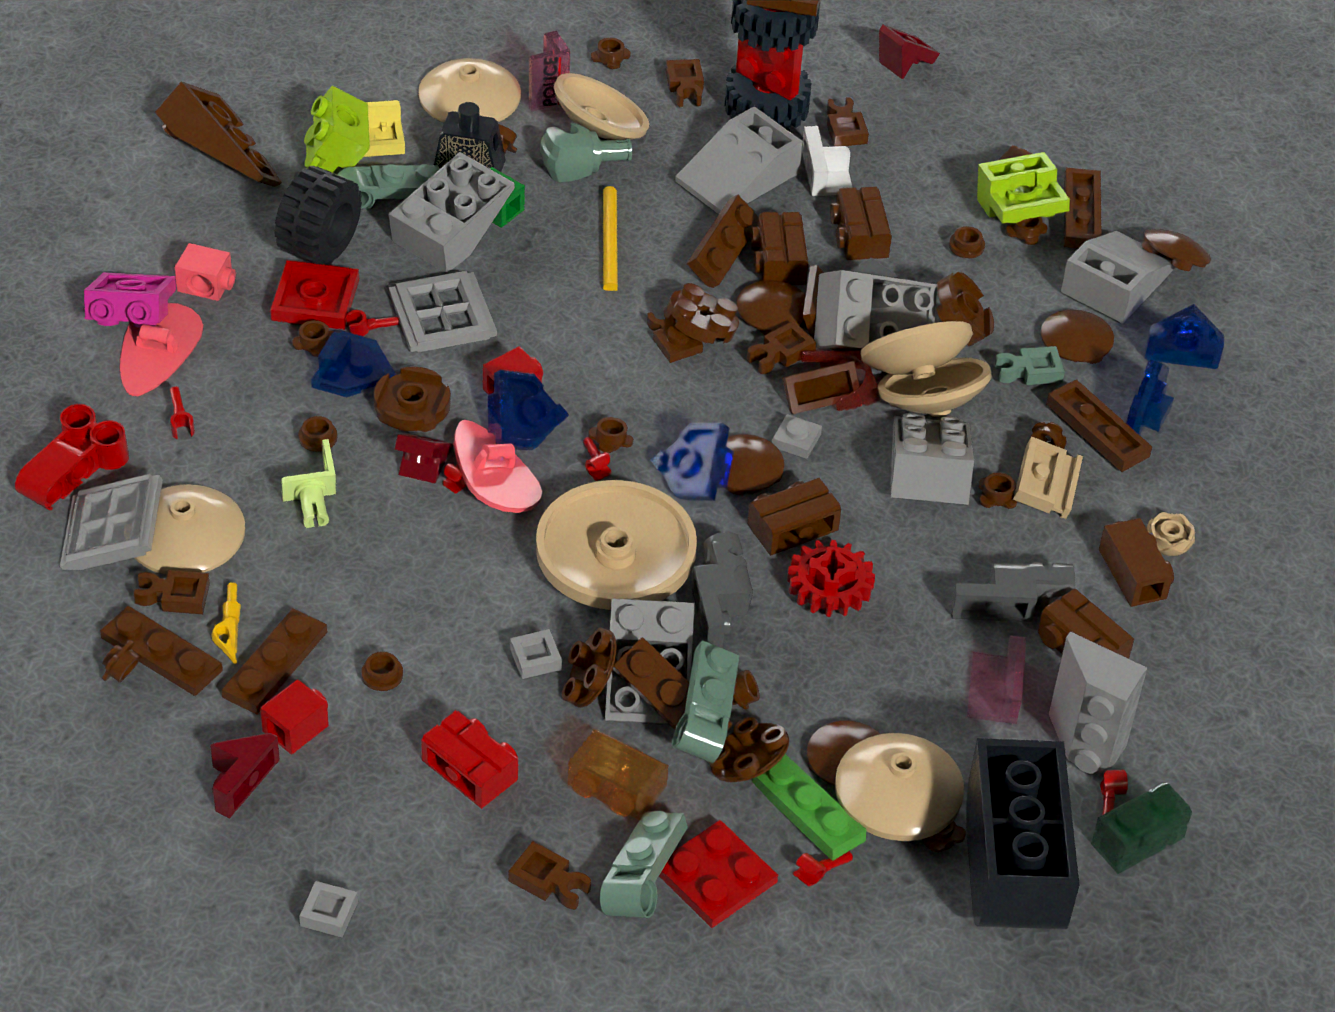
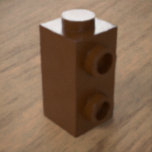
M1141 518L1105 525L1099 551L1130 607L1167 599L1170 586L1174 581L1173 568L1169 561L1164 560L1157 547L1155 536L1153 533L1148 532Z

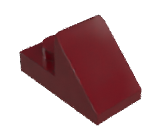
M884 24L879 29V62L901 79H904L913 63L919 64L921 60L933 64L940 54L915 35Z
M398 434L394 450L403 451L398 475L435 484L453 443L419 435Z
M266 733L211 744L212 766L221 772L212 787L216 812L230 819L279 762L278 736Z

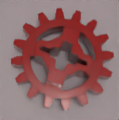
M832 539L829 546H824L817 540L813 550L804 545L801 547L800 555L793 554L791 566L788 568L787 582L790 583L789 593L792 595L798 594L797 604L799 606L810 603V612L813 614L821 608L825 609L826 617H831L833 610H839L843 616H847L848 607L851 606L859 611L862 607V601L869 602L875 582V574L872 573V561L864 562L865 552L863 551L852 553V544L850 543L840 548L837 547L836 540Z

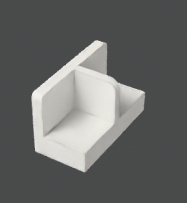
M818 126L804 127L802 154L811 195L833 196L837 195V191L840 188H852L849 175V148L846 146L823 147Z

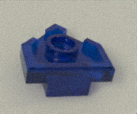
M1192 304L1150 326L1144 359L1216 369L1219 367L1223 352L1225 335L1195 304Z
M345 331L340 333L333 332L318 356L319 367L311 379L312 388L347 398L360 394L361 390L376 386L377 382L389 373V378H391L396 373L376 340Z
M1152 359L1148 360L1144 371L1145 376L1139 387L1138 394L1134 396L1126 422L1139 435L1144 427L1159 432L1172 408L1174 400L1173 397L1165 395L1168 387L1166 381L1169 367Z
M499 370L494 373V392L488 395V433H495L496 444H513L515 450H533L546 439L556 426L560 425L569 416L561 404H556L545 392L543 383L535 374Z
M690 423L679 433L680 438L666 451L661 449L651 458V461L657 470L662 473L676 497L689 501H715L717 488H727L734 451L726 446L730 430L724 423Z

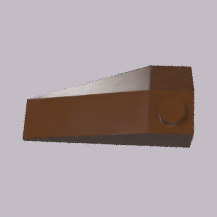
M181 81L155 111L163 121L162 128L174 139L180 138L257 182L273 187L282 183L267 159L258 151L249 148L255 145L256 142L252 136L245 134L237 128L244 124L219 94Z

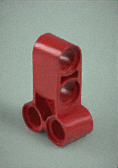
M74 404L68 406L60 415L62 432L19 471L15 481L16 491L44 508L52 510V505L60 498L64 500L83 483L81 479H88L99 468L105 470L121 468L129 460L126 433L123 425L113 420L97 423L95 412L88 405Z

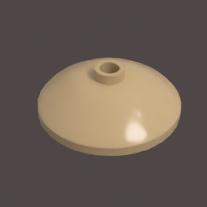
M462 58L445 62L427 73L419 85V100L422 107L429 115L443 123L448 112H458L459 105L465 102L476 103L480 108V116L492 117L500 122L516 110L521 99L520 85L512 73L494 62L476 58Z
M573 73L561 74L554 83L556 98L568 117L574 123L589 129V131H596L598 137L608 140H625L628 138L634 140L646 134L649 128V121L644 112L633 101L614 88L593 78Z
M961 321L926 324L879 338L862 348L860 353L862 361L874 369L893 375L912 374L913 379H923L936 374L935 368L953 360L969 343L973 331L969 323Z
M954 358L950 362L935 368L936 374L923 379H913L912 374H888L878 384L879 395L890 405L909 412L929 413L932 417L944 416L949 414L951 409L960 407L970 401L986 387L992 377L991 368L988 363L982 360Z
M187 484L161 489L152 550L146 552L144 556L135 557V559L144 567L165 575L168 574V570L200 573L213 570L227 562L240 548L245 536L243 513L235 501L213 488ZM133 524L125 525V541L131 539Z
M886 733L866 738L846 752L837 768L835 790L838 802L844 811L865 827L867 832L890 840L913 841L933 836L953 822L962 806L964 782L955 761L936 744L914 735Z

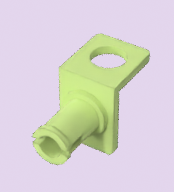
M329 439L322 440L325 471L287 476L281 479L283 502L300 500L304 518L303 523L306 528L315 527L314 514L317 517L318 526H325L329 523L324 496L336 494V475Z

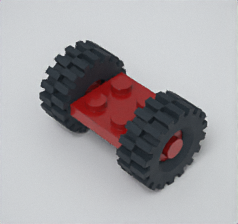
M733 0L731 24L733 32L738 33L737 63L731 68V73L727 75L724 104L726 106L725 111L727 115H731V119L755 106L788 131H790V125L797 128L801 125V120H806L809 112L812 83L811 79H808V73L805 70L801 71L803 46L809 44L810 38L814 39L816 36L820 5L817 15L811 16L798 15L793 12L776 9H763L759 6L747 5V0Z

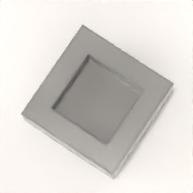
M787 414L775 433L772 443L780 450L807 459L821 436L822 426Z
M550 629L510 638V650L522 679L562 670V658Z
M315 881L299 916L300 926L343 938L358 904V893Z

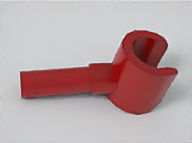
M352 310L346 314L350 333L354 337L365 336L369 330L399 325L398 316L367 319L365 312L362 310Z
M171 387L170 393L174 407V414L170 418L171 434L174 438L178 439L177 428L185 426L190 429L192 437L195 432L193 416L185 412L179 387Z
M586 437L583 440V444L591 459L586 460L585 467L593 479L598 481L611 475V469L607 466L610 463V455L607 452L601 453L598 451L593 440Z
M451 463L447 464L444 469V475L447 478L443 481V486L457 494L467 485L461 475L458 463L456 466Z
M1107 770L1103 775L1100 783L1101 792L1104 795L1101 824L1112 826L1115 795H1126L1128 779L1125 770Z
M848 851L833 861L829 858L819 862L810 854L804 853L797 859L796 865L800 868L793 872V875L807 886H812L821 880L826 872L852 861L853 855Z

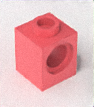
M189 243L175 265L178 292L219 301L224 291L231 290L235 282L236 272L231 267L230 252Z

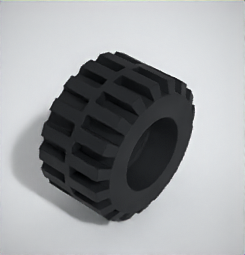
M309 166L308 169H303L292 180L280 202L274 230L277 246L282 251L310 263L322 265L333 263L349 245L358 225L362 205V195L358 184L320 167Z

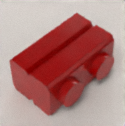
M455 710L442 720L441 725L437 724L425 733L421 739L422 761L481 809L518 780V756L515 750L506 742L499 744L488 735L485 726L475 718L469 720L459 711Z

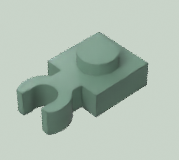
M1056 346L1020 348L1019 356L1010 353H999L996 355L994 364L995 369H1000L999 382L1011 383L1017 380V378H1024L1026 385L1063 383L1065 371Z

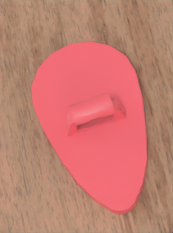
M168 303L167 316L160 323H157L156 326L143 324L140 328L135 327L133 322L129 323L124 336L120 358L121 380L129 395L141 396L155 389L182 365L202 337L204 326L200 315L187 306L178 303Z
M460 421L454 434L453 445L461 475L471 493L489 507L504 512L521 513L536 507L542 495L540 483L530 469L515 454L514 445L505 444L497 436L473 421Z

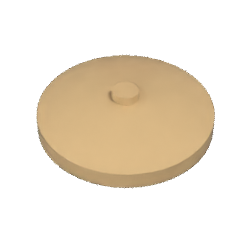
M606 480L573 488L550 504L542 515L537 528V560L547 580L567 597L595 608L611 610L612 599L661 601L676 592L685 583L695 564L697 536L691 518L673 498L660 490L641 483L624 480Z

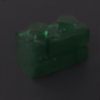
M1164 782L1098 817L1095 827L1096 832L1093 834L1091 845L1114 871L1119 874L1164 850L1167 844L1171 846L1184 839L1192 810L1171 785Z

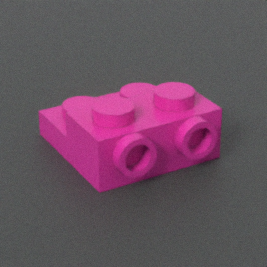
M103 272L84 290L85 319L96 320L97 324L103 326L118 325L120 321L133 322L135 327L140 328L143 324L156 326L168 314V299L176 291V276Z

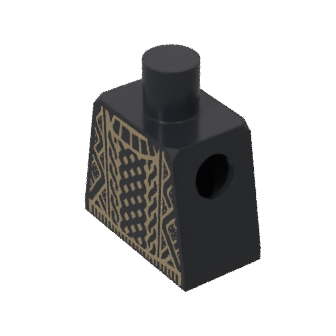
M473 102L460 104L458 112H448L440 133L434 165H438L439 169H441L461 152L489 169L493 167L502 172L506 159L498 121L492 117L480 116V108Z

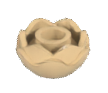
M1162 512L1148 522L1147 530L1155 536L1157 547L1163 555H1181L1188 551L1195 542L1194 526L1183 514Z

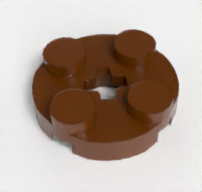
M957 272L954 275L951 273L936 282L938 297L941 303L936 307L937 314L942 322L961 321L971 325L973 335L967 344L968 346L974 345L993 333V314L990 307L983 310L978 299L984 295L972 279L962 272Z
M686 283L682 290L672 293L665 308L667 318L669 319L672 314L677 320L675 327L680 332L704 343L713 344L716 338H725L723 344L728 343L733 339L739 326V319L736 316L738 307L734 302L725 298L718 299L704 293L701 287L692 283Z
M400 368V374L394 375L389 378V373L377 382L374 389V407L379 421L398 430L431 431L446 418L450 411L451 393L449 386L447 385L446 387L442 383V377L437 372L427 368ZM412 396L418 397V401L407 400H410Z

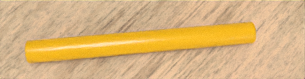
M608 186L603 189V290L617 291V190L612 186Z

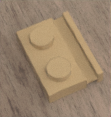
M1031 436L1025 448L1013 500L1046 513H1050L1051 510L1061 514L1060 518L1066 519L1072 508L1083 456L1077 455L1074 458L1066 454L1067 450Z

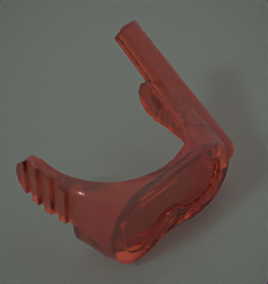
M861 350L801 351L800 357L802 362H820L821 367L854 361L856 369L866 371L865 379L861 386L855 392L842 397L836 402L838 411L856 409L864 403L865 406L872 405L882 399L870 366L862 361Z

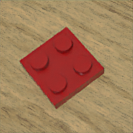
M287 260L271 307V321L304 324L305 322L316 320L325 323L328 328L344 330L347 323L346 314L350 312L359 283V269Z
M721 820L673 851L659 875L711 928L721 923L778 882V874Z

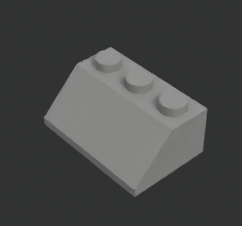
M1070 632L1065 641L1049 717L1059 740L1064 741L1067 759L1075 763L1081 771L1089 774L1096 773L1103 777L1105 771L1113 768L1127 746L1147 667Z

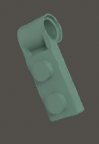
M427 164L371 165V167H347L337 175L358 184L362 195L361 209L369 210L373 206L375 199H406L439 170V166Z
M703 640L699 643L694 652L685 712L675 729L672 740L673 748L710 763H714L717 760L727 736L739 655Z
M653 811L643 814L602 883L600 904L606 916L650 918L654 914L658 898L655 881L688 828L684 813Z

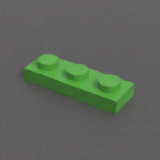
M786 754L770 770L752 778V782L768 800L832 861L866 841V828L851 818L836 800Z

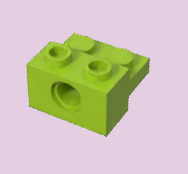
M331 86L324 96H319L313 103L311 109L313 125L306 132L304 143L306 144L305 167L307 169L309 166L320 167L333 173L338 166L343 169L355 167L369 151L370 144L368 103Z
M1045 152L978 164L977 201L989 218L997 216L1002 224L1018 223L1025 219L1041 216L1051 217L1057 213L1069 211L1070 198L1058 184L1057 168Z

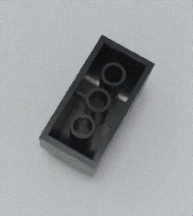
M977 738L969 775L966 802V832L974 923L977 927L1066 930L1071 920L1080 884L1064 741Z

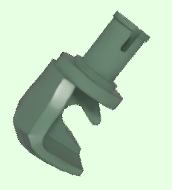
M571 123L570 133L557 127L547 128L544 136L541 138L539 147L542 161L546 166L549 176L557 182L575 181L590 176L592 172H598L599 166L603 161H631L632 159L630 138L600 141L596 131H589V129L576 123Z

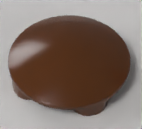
M1149 229L1144 233L1145 238L1141 245L1142 248L1150 253L1157 255L1162 253L1172 258L1170 263L1180 270L1190 271L1193 265L1206 267L1211 262V256L1208 252L1186 235L1164 229Z
M776 280L759 281L745 287L738 295L736 305L740 317L752 327L759 329L764 335L792 321L798 326L805 321L803 318L805 294L789 283Z
M1063 310L1050 315L1041 327V338L1045 347L1056 346L1061 358L1074 362L1100 363L1103 357L1110 352L1114 344V334L1108 323L1099 316L1087 311Z
M739 434L718 441L708 454L707 465L711 475L720 484L724 485L730 493L740 495L745 492L763 490L779 482L784 471V458L780 450L770 441L755 435Z
M600 627L585 643L577 641L572 646L568 661L573 666L570 679L566 682L562 691L564 701L572 703L578 708H583L591 704L603 690L612 673L616 657L617 644L612 631Z
M754 717L740 720L735 724L734 732L726 737L723 749L714 763L708 762L713 775L725 782H741L760 776L774 767L785 755L789 746L788 733L777 724L758 723Z
M836 721L819 728L808 742L807 765L818 777L835 786L837 768L846 752L858 742L875 735H880V733L874 728L856 721Z

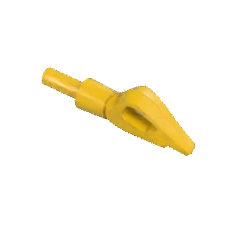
M229 583L227 585V601L222 605L223 621L213 628L211 637L217 647L234 664H237V637L241 605L237 602V584ZM220 635H228L229 639H227L226 644L220 640Z

